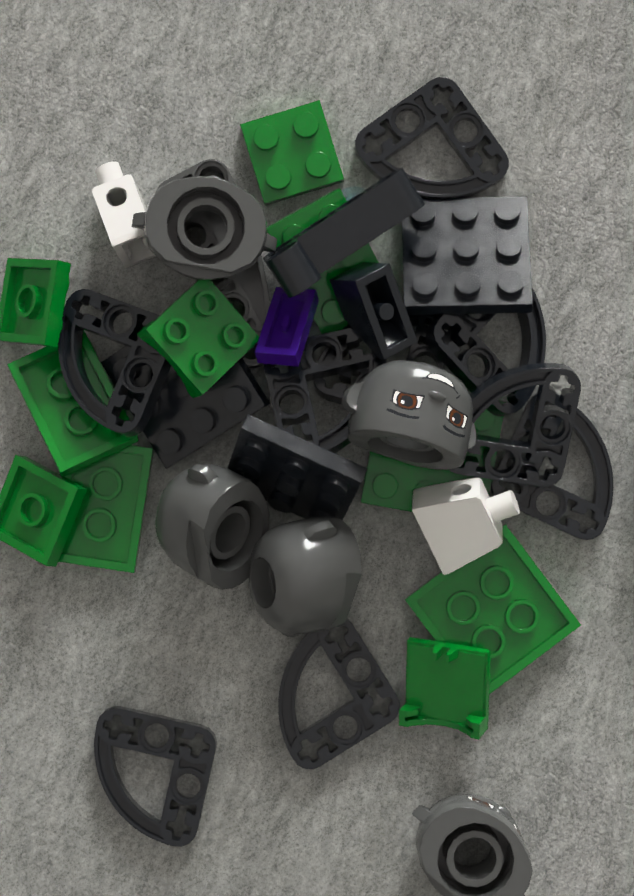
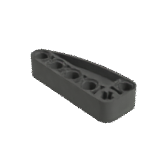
M208 159L165 180L159 185L158 189L173 180L204 176L212 171L220 173L224 180L234 185L236 184L224 163L215 159ZM199 211L192 214L184 226L185 233L193 227L201 228L206 232V239L199 246L201 248H211L218 245L226 235V227L223 220L211 211ZM261 255L251 268L234 276L224 278L222 282L215 285L228 301H239L245 306L243 318L259 337L270 306L269 290ZM244 356L242 357L248 368H258L264 365L263 363H258L257 359L252 360Z

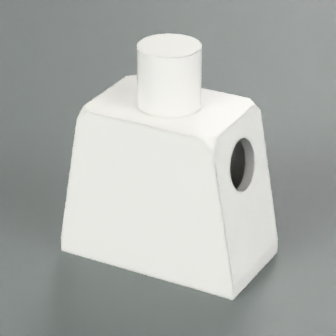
M108 162L99 166L95 173L100 185L94 187L92 193L112 247L124 268L156 257L148 247L144 230L131 227L133 214L146 212V207L132 175L123 176L118 162Z
M478 477L413 490L412 512L443 575H447L498 548L503 543L501 520L520 514L519 505L512 490L490 497L482 479Z

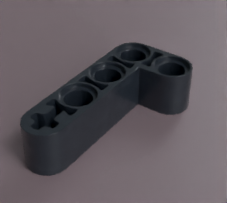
M399 168L278 246L275 253L269 252L263 257V260L288 298H292L319 281L322 277L320 274L418 211L425 203L404 169Z

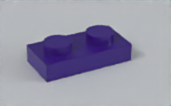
M281 287L275 288L254 352L258 363L299 367L319 302L316 290L306 289L300 294L288 298Z

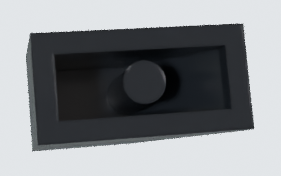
M362 262L329 279L343 318L379 359L385 360L418 342L390 263Z

